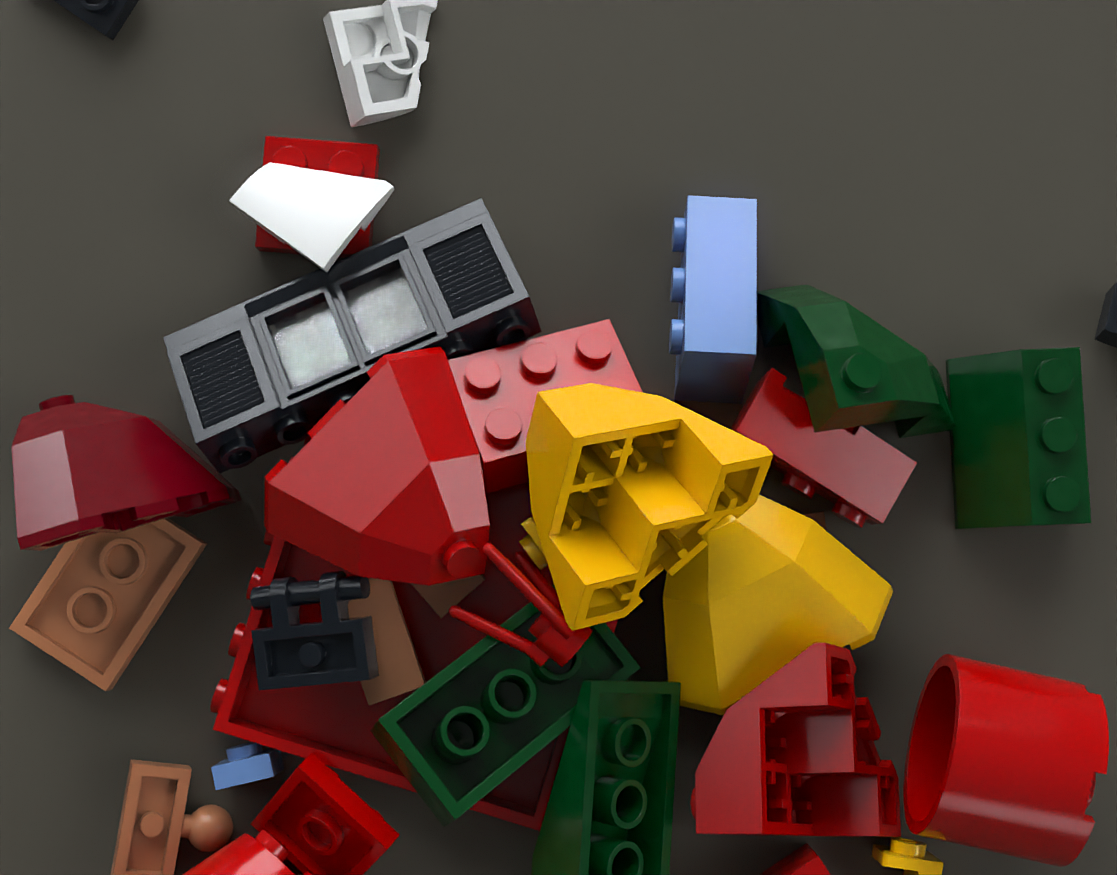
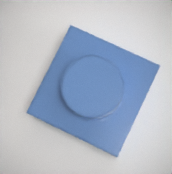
M254 742L227 748L228 759H224L211 767L216 790L271 778L284 770L280 750L273 748L262 750V745Z

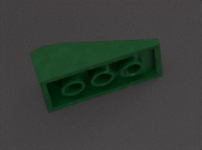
M530 602L500 626L534 642L536 637L528 630L541 615V612ZM606 623L589 626L593 630L591 635L563 667H560L551 658L540 667L525 653L487 635L378 719L370 731L443 827L459 818L571 725L583 680H627L641 668Z
M583 680L532 856L531 875H669L681 682Z

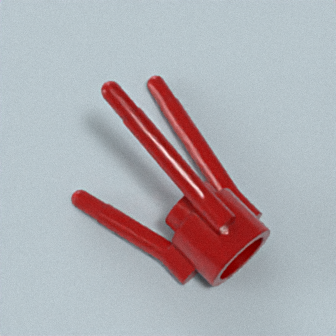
M485 544L483 546L484 554L541 612V615L528 630L536 637V640L532 642L456 605L449 608V614L468 624V626L525 653L540 667L549 658L560 667H563L582 647L593 630L590 627L574 631L570 629L565 621L555 588L523 551H517L514 558L531 582L493 544Z

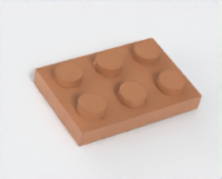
M168 518L120 533L99 532L67 542L63 545L9 629L104 691L112 690L207 543Z

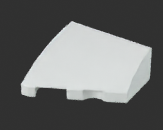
M386 0L382 5L331 11L323 18L351 128L394 118L417 108L421 89L419 72L421 64L427 58L430 42L426 41L430 16L436 9L438 0Z
M270 162L250 176L229 201L244 216L283 244L286 243L327 273L359 229L365 231L395 189L384 180Z

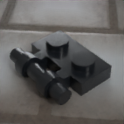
M343 571L323 573L319 580L298 582L295 577L275 578L270 585L252 588L250 594L252 607L255 610L271 609L273 623L271 627L252 630L259 690L364 681L379 676L372 617L349 618L348 612L350 600L366 599L369 597L370 583L367 577L347 576ZM320 604L322 621L300 623L298 611L300 606Z

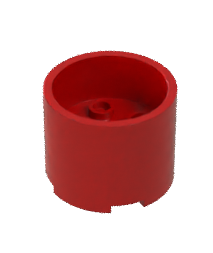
M942 655L933 665L922 688L908 741L904 770L903 801L905 819L909 830L915 835L1057 867H1065L1072 863L1083 850L1095 824L1093 817L1085 815V811L1089 807L1094 795L1096 773L1107 775L1109 727L1106 708L1101 695L1088 692L1085 688L1086 685L956 655Z

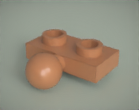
M130 760L111 875H174L180 838H188L189 842L196 849L204 852L217 851L229 842L233 833V821L230 814L224 808L209 804L199 807L192 814H184L192 772L189 765Z

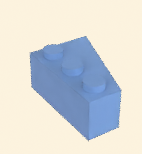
M688 195L684 218L674 217L672 227V252H681L680 268H672L670 302L679 303L678 319H671L669 333V354L676 355L674 400L742 404L756 358L757 199Z

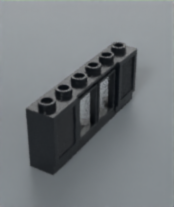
M482 198L338 260L334 262L327 273L321 268L169 334L163 337L195 444L221 474L230 469L245 467L257 457L284 445L296 444L305 440L309 436L308 432L340 399L347 403L371 379L366 372L385 354L440 346L445 351L447 359L450 360L521 342L542 331L528 292Z

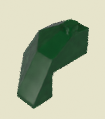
M799 285L757 291V321L764 348L791 344L815 433L895 421L899 438L950 431L956 427L941 374L924 353L846 301L812 286Z

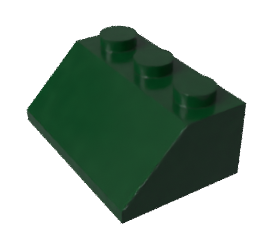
M1080 347L1019 349L946 360L948 401L956 425L954 429L950 430L955 529L1091 523Z

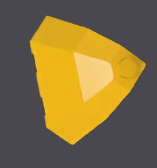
M593 383L537 392L526 438L531 513L565 621L570 629L574 631L625 618L643 602L639 593L644 586L664 569L673 576L708 545L702 537L725 516L733 515L738 519L757 502L774 454L766 446L662 396Z
M759 495L757 502L738 519L733 515L723 517L702 536L708 545L673 576L668 572L666 574L663 591V611L668 681L681 682L680 706L724 715L726 709L814 643L826 642L840 647L849 645L853 651L873 641L893 594V589L886 580L817 522L762 495Z

